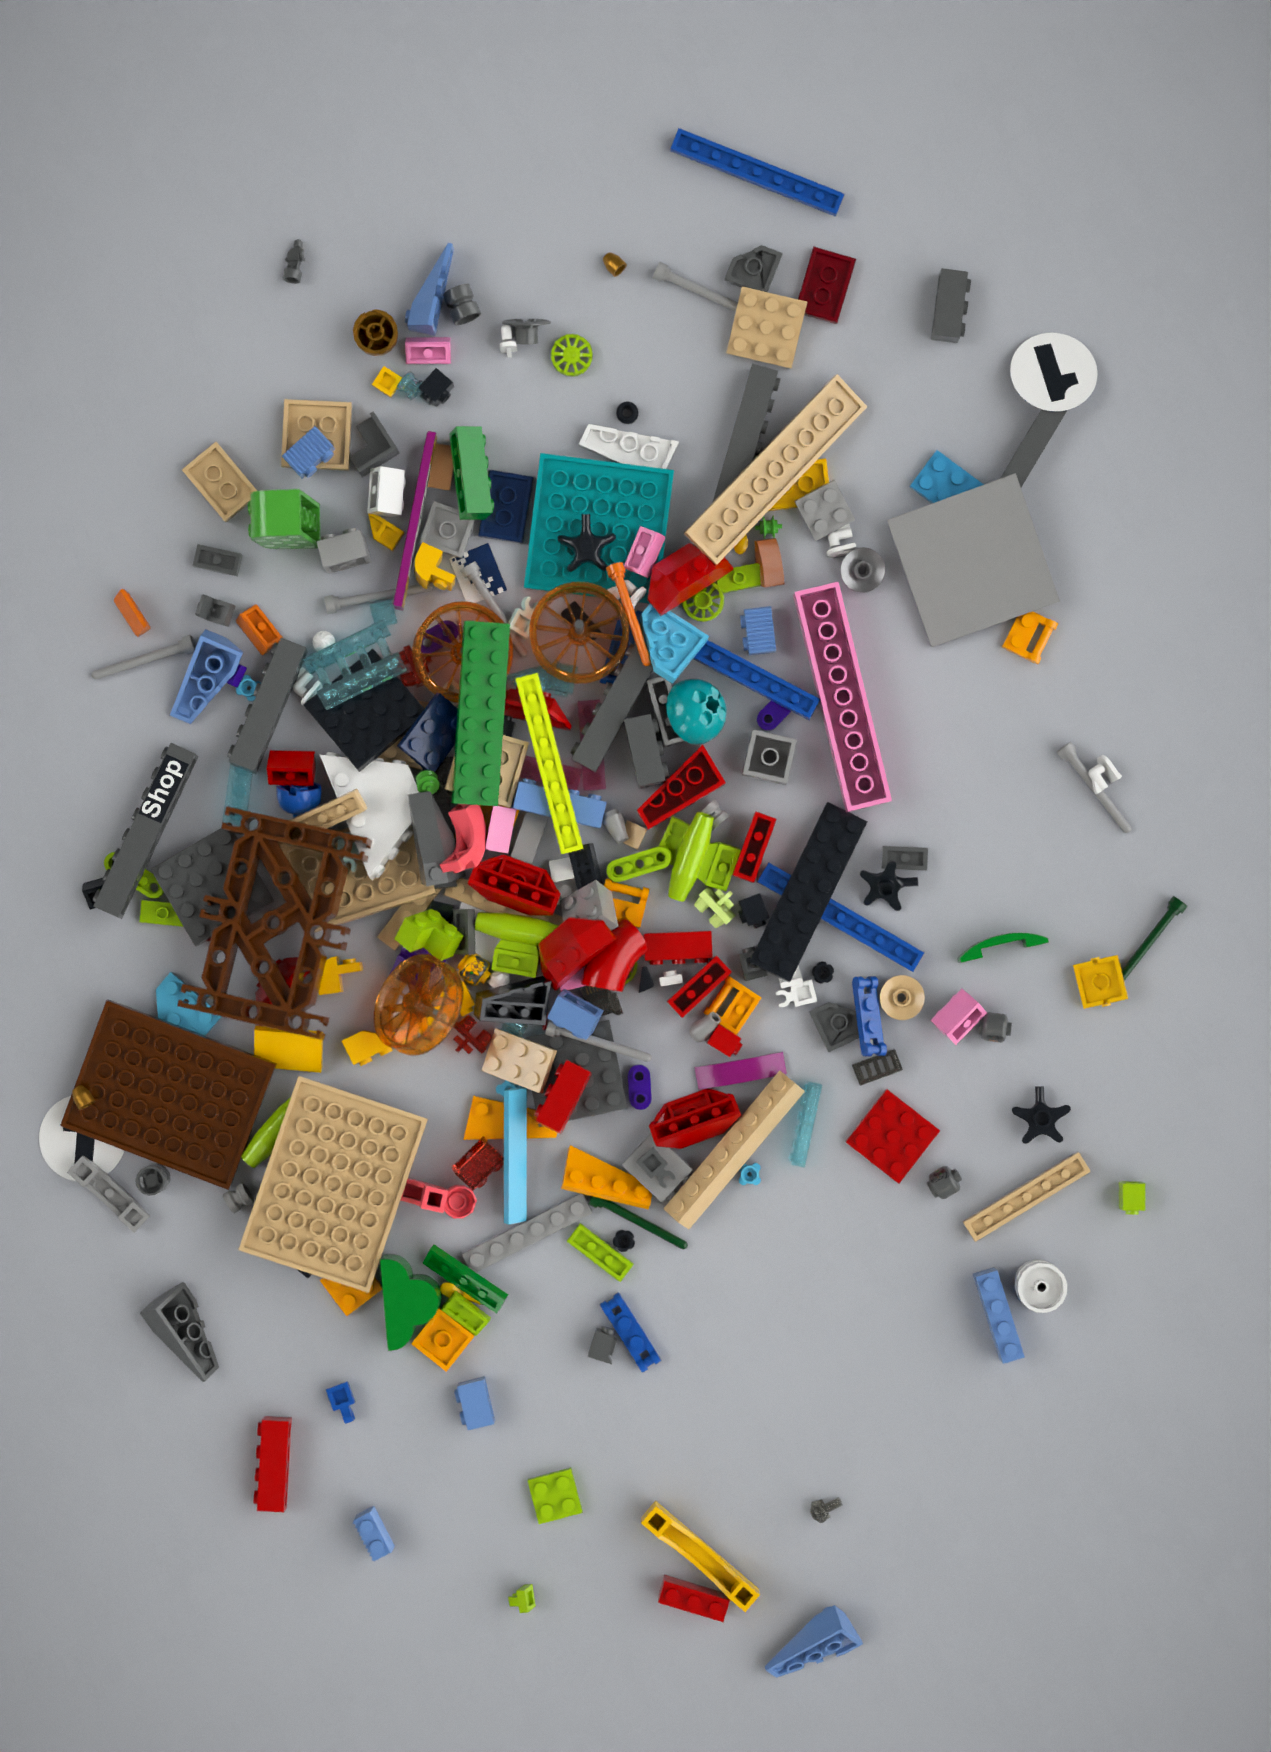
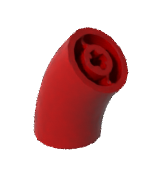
M624 918L617 920L618 927L611 931L616 939L586 965L581 985L623 992L631 969L647 951L644 937L630 921Z

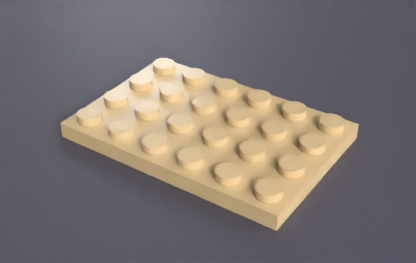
M349 828L339 830V832L351 833ZM414 834L406 843L402 842L398 848L399 853L393 860H388L384 865L386 868L379 878L375 877L373 881L369 878L362 861L354 860L357 864L356 872L351 871V863H346L348 872L338 914L327 923L341 925L437 894L434 885L426 887L421 884ZM295 846L282 849L312 899L323 853ZM328 883L326 885V894H330L333 892V883ZM318 927L314 931V933L322 931L323 929L321 927Z

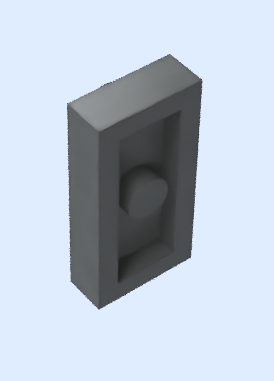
M197 544L193 567L238 577L242 554Z
M882 846L881 869H885L888 862L895 861L896 869L927 871L928 848Z
M453 909V925L464 935L454 954H475V909Z

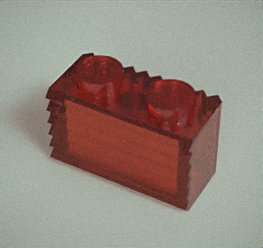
M483 1136L452 1166V1169L456 1176L474 1191L477 1187L481 1188L486 1184L487 1177L492 1172H497L502 1168L504 1156Z

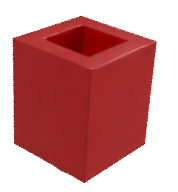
M720 1024L716 1026L706 1042L728 1057H731L732 1054L736 1056L743 1045L740 1043L741 1037Z

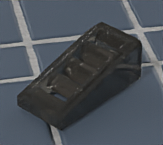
M894 1048L888 1050L885 1056L875 1055L852 1064L860 1086L903 1070ZM890 1056L894 1068L890 1069L886 1057ZM877 1060H882L886 1071L881 1072ZM873 1062L876 1075L872 1074L869 1063ZM863 1065L868 1074V1078L865 1079L860 1068Z

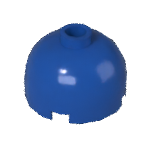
M314 782L313 786L279 785L276 787L278 804L286 813L293 814V818L319 806L322 796V785Z

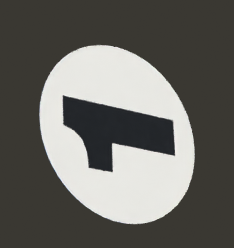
M1043 333L1033 336L1018 347L1011 361L1010 373L1016 391L1029 404L1042 410L1066 411L1075 408L1089 398L1096 386L1097 366L1094 357L1080 341L1065 334Z
M71 1096L57 1102L45 1115L39 1132L40 1150L49 1167L58 1175L68 1180L76 1181L67 1172L82 1156H85L107 1174L111 1172L121 1160L125 1150L60 1126Z

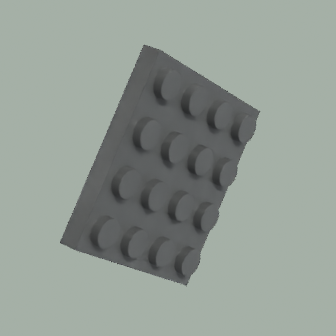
M221 828L151 868L196 947L209 940L213 930L222 925L220 922L199 917L201 909H205L210 915L217 916L221 904L213 902L212 906H209L207 902L203 901L204 895L228 900L223 887L234 843L238 840V837L235 833ZM245 863L239 867L240 875L244 874L247 870ZM256 872L246 913L247 917L274 902L258 872ZM234 907L228 911L229 919L236 915Z
M610 1021L598 1022L592 1035L614 1042ZM540 1034L525 1038L557 1050L544 1092L537 1093L532 1091L535 1110H537L539 1104L544 1105L547 1099L545 1092L550 1083L554 1085L558 1077L555 1075L560 1063L565 1064L566 1060L592 1073L568 1121L628 1109L616 1052L562 1035L551 1037Z

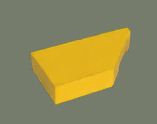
M368 513L373 539L389 550L394 551L405 532L379 515Z

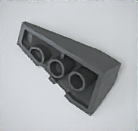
M426 791L408 794L421 884L427 887L449 883L465 877V869L459 873H453V871L443 873L440 864L453 853L456 840L432 793Z
M181 1282L154 1299L140 1314L150 1329L202 1382H205L219 1368L212 1344L206 1338L203 1329L205 1324L203 1320H200L197 1311L199 1307L197 1300L187 1285Z

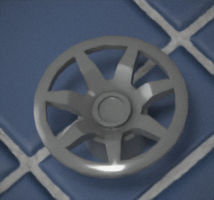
M511 319L502 321V324L515 327L516 344H538V326L551 324V321L546 319H536L537 321L535 319H528V321L523 322L522 319Z

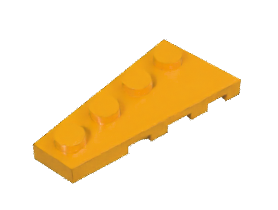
M571 1145L569 1146L561 1189L649 1209L652 1193L634 1176Z

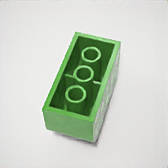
M300 489L262 490L250 493L248 513L251 515V524L248 526V534L252 541L268 549H318L316 541H320V504Z

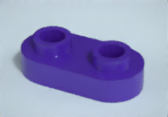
M445 620L422 632L416 639L417 649L423 654H431L448 645L458 636L457 625L452 621ZM444 628L450 630V636L443 635L442 631ZM425 639H429L431 641L430 647H425L423 645V641Z
M770 701L757 715V724L762 730L771 731L792 711ZM766 715H770L772 717L771 723H766L764 721V717Z
M634 1065L628 1072L629 1101L635 1109L643 1110L652 1101L650 1072L644 1065ZM637 1072L643 1073L644 1077L642 1080L635 1079ZM639 1094H642L645 1097V1100L642 1103H639L636 1100V1097Z

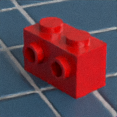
M270 750L267 763L268 785H314L316 773L315 751Z

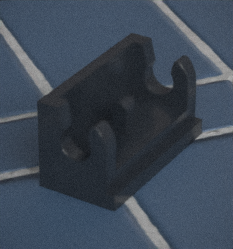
M593 843L583 845L581 850L569 852L577 890L594 880L603 885Z

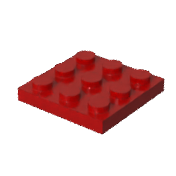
M886 1089L845 1142L900 1184L940 1130Z

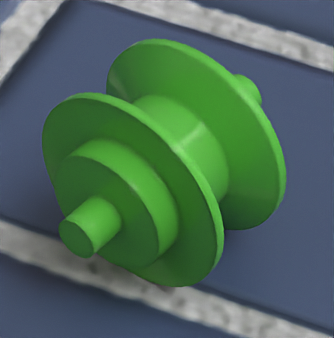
M774 515L771 520H766L763 516L762 521H759V525L755 526V530H759L760 534H763L764 539L767 534H772L773 538H775V533H778V529H782V524H778V521L774 520Z
M424 770L416 776L415 782L419 792L428 791L434 794L439 789V781L435 772Z

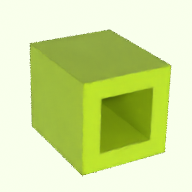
M1119 1181V1209L1125 1211V1214L1138 1215L1139 1211H1145V1183L1141 1181Z

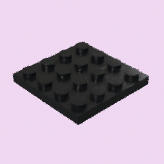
M371 649L304 704L308 712L359 772L402 738L424 710L423 706L374 649Z

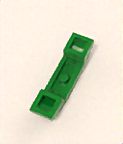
M1030 933L996 935L972 945L957 959L958 963L983 958L982 948L1022 940L1024 948L1049 943V940L1046 937Z

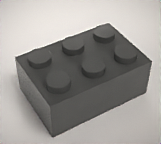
M651 714L625 719L624 724L639 789L663 784L666 781L665 778L669 777L666 762H661L660 756L664 755L661 740L657 741L655 735L659 733L657 719H652Z

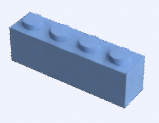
M523 778L522 782L518 781L511 808L551 817L544 787L537 786L536 781ZM568 789L577 824L601 828L606 802L601 801V796L588 794V797L579 795L580 791Z
M992 1267L973 1273L999 1360L1005 1364L1024 1358L1023 1349L998 1270Z

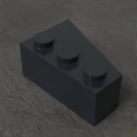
M543 975L476 992L474 1016L479 1021L545 1025L551 981Z

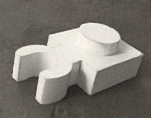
M812 979L790 986V992L779 990L775 993L776 996L783 994L786 997L784 1003L778 1004L779 1007H786L790 1001H794L795 1007L817 1002Z

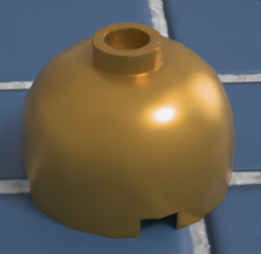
M374 309L362 313L355 321L353 327L354 340L359 349L366 354L382 356L390 352L396 345L398 328L393 317L387 312Z

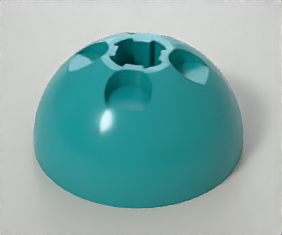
M701 679L682 680L672 687L667 698L669 722L677 735L684 741L701 745L713 740L721 732L727 716L726 703L720 691L711 683Z

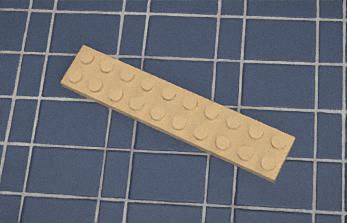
M838 374L834 375L691 524L684 534L703 554L717 565L867 408L865 403Z

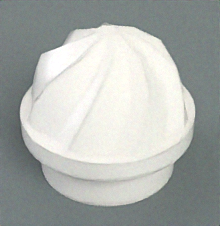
M320 631L313 637V647L319 653H329L335 646V638L330 632Z
M495 971L490 974V979L487 982L493 988L504 986L510 983V976L508 973Z

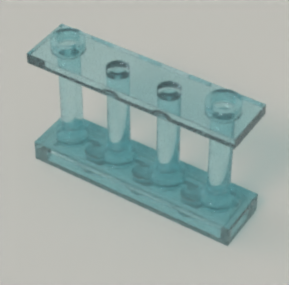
M384 620L374 623L302 659L310 674L316 672L323 688L316 692L326 710L408 671L399 653L392 654L385 638L391 636V633ZM377 643L384 659L372 664L365 648ZM357 652L363 669L351 674L345 658ZM337 662L343 679L331 684L324 668Z

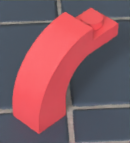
M457 804L448 812L456 832V846L453 853L440 864L443 873L450 871L459 873L464 869L475 868L480 863L485 852L486 825L480 805Z
M408 1178L400 1201L420 1206L421 1209L444 1213L448 1190L431 1183Z

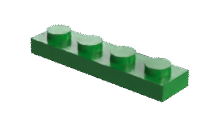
M436 1245L430 1248L422 1263L496 1314L508 1297L507 1293Z

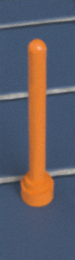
M622 562L611 564L606 568L608 577L612 578V581L616 583L644 666H649L651 664L650 656L623 579L626 570Z

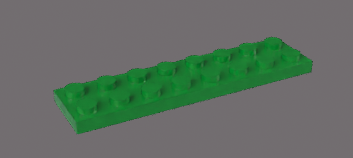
M464 621L452 792L453 804L498 806L510 624Z

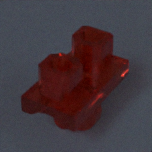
M410 645L403 647L401 652L395 654L393 661L396 668L407 664L411 672L400 676L402 683L406 687L416 685L419 688L425 683L419 668L421 667L423 674H427L430 672L427 665L433 661L431 657L424 658L423 653L420 651L416 653L418 659L416 662Z
M467 1015L460 1022L457 1021L453 1025L465 1038L463 1040L458 1035L453 1038L459 1045L455 1051L459 1053L463 1049L470 1054L473 1051L468 1045V1042H470L482 1054L487 1050L486 1046L493 1036L483 1029L475 1037L470 1030L478 1022L471 1015Z

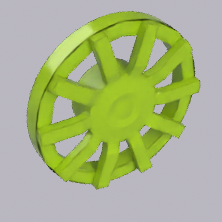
M578 334L564 335L556 340L552 347V364L559 373L565 376H579L586 372L592 363V348L589 342ZM570 338L575 339L573 346L570 344ZM566 340L568 347H564L561 342ZM579 340L582 341L584 345L577 348ZM557 346L560 347L563 350V352H555ZM584 348H588L589 353H580ZM554 356H563V359L556 362ZM581 357H589L587 364L581 360ZM566 362L565 369H561L559 365ZM578 362H579L581 365L584 366V367H583L581 370H579V371H578L577 365H576ZM570 365H573L575 372H567Z
M716 583L711 584L713 587L708 593L706 588H704L703 591L690 597L694 599L693 603L687 604V600L683 602L684 610L689 617L696 621L707 622L717 618L724 607V594ZM717 589L719 594L711 596L714 590ZM720 598V605L714 603L713 600ZM696 606L695 611L691 613L689 607ZM711 606L718 607V610L714 613ZM700 609H702V618L695 616ZM706 609H708L712 616L705 618Z

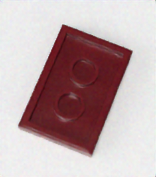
M813 247L798 300L807 302L804 315L833 324L838 323L856 262L855 258Z

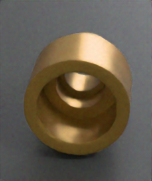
M611 252L603 257L606 269L614 277L620 275L627 266L618 255Z
M80 1085L72 1090L73 1100L79 1110L95 1102L90 1091L84 1086Z

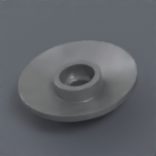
M861 547L853 549L842 560L840 567L841 578L845 585L853 591L861 593L872 591L881 584L884 578V561L876 551L870 548ZM861 565L865 567L863 574L858 573V567Z

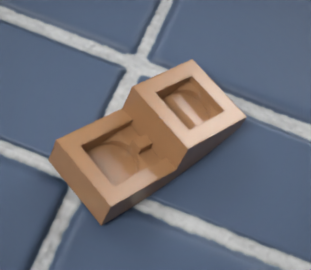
M436 443L427 487L450 491L454 472L451 446Z

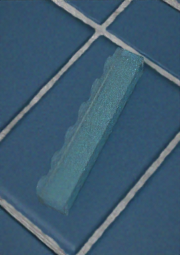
M808 1081L804 1085L805 1097L801 1099L800 1103L802 1111H799L797 1117L799 1125L795 1126L794 1131L796 1139L792 1140L791 1147H794L793 1153L789 1154L788 1161H791V1165L805 1168L822 1084Z

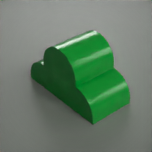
M384 1254L380 1259L387 1347L388 1351H393L404 1347L409 1342L417 1325L425 1324L435 1316L442 1301V1293L439 1284L432 1277L425 1274H413L412 1268L406 1259L396 1254Z

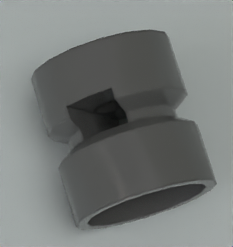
M469 284L455 286L443 294L447 307L452 308L450 314L455 325L466 324L481 315L477 302L472 301L474 295Z
M151 1164L138 1172L136 1186L145 1195H156L168 1187L171 1180L170 1173L163 1165Z

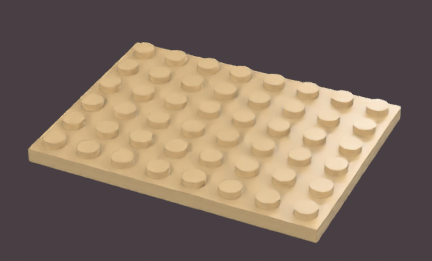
M298 1076L238 1250L369 1293L428 1119Z

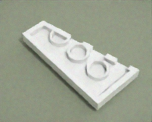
M588 424L579 446L616 463L667 469L679 441L660 439L659 437H650L634 432H624L613 428Z

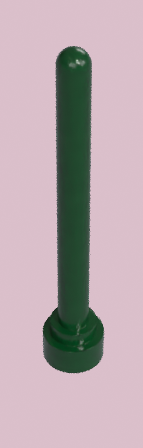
M1173 896L1168 902L1169 906L1167 907L1168 911L1123 967L1124 981L1174 916H1178L1180 913L1183 914L1188 907L1177 897Z
M591 1196L588 1202L594 1208L604 1207L680 1249L688 1247V1243L685 1240L610 1200Z

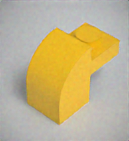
M422 542L415 556L414 575L417 582L425 589H428L429 584L432 582L438 589L452 591L456 576L438 568L442 561L443 551Z
M339 956L327 959L318 994L344 992L341 974L363 971L362 962L356 963V958L342 960L343 965H340Z

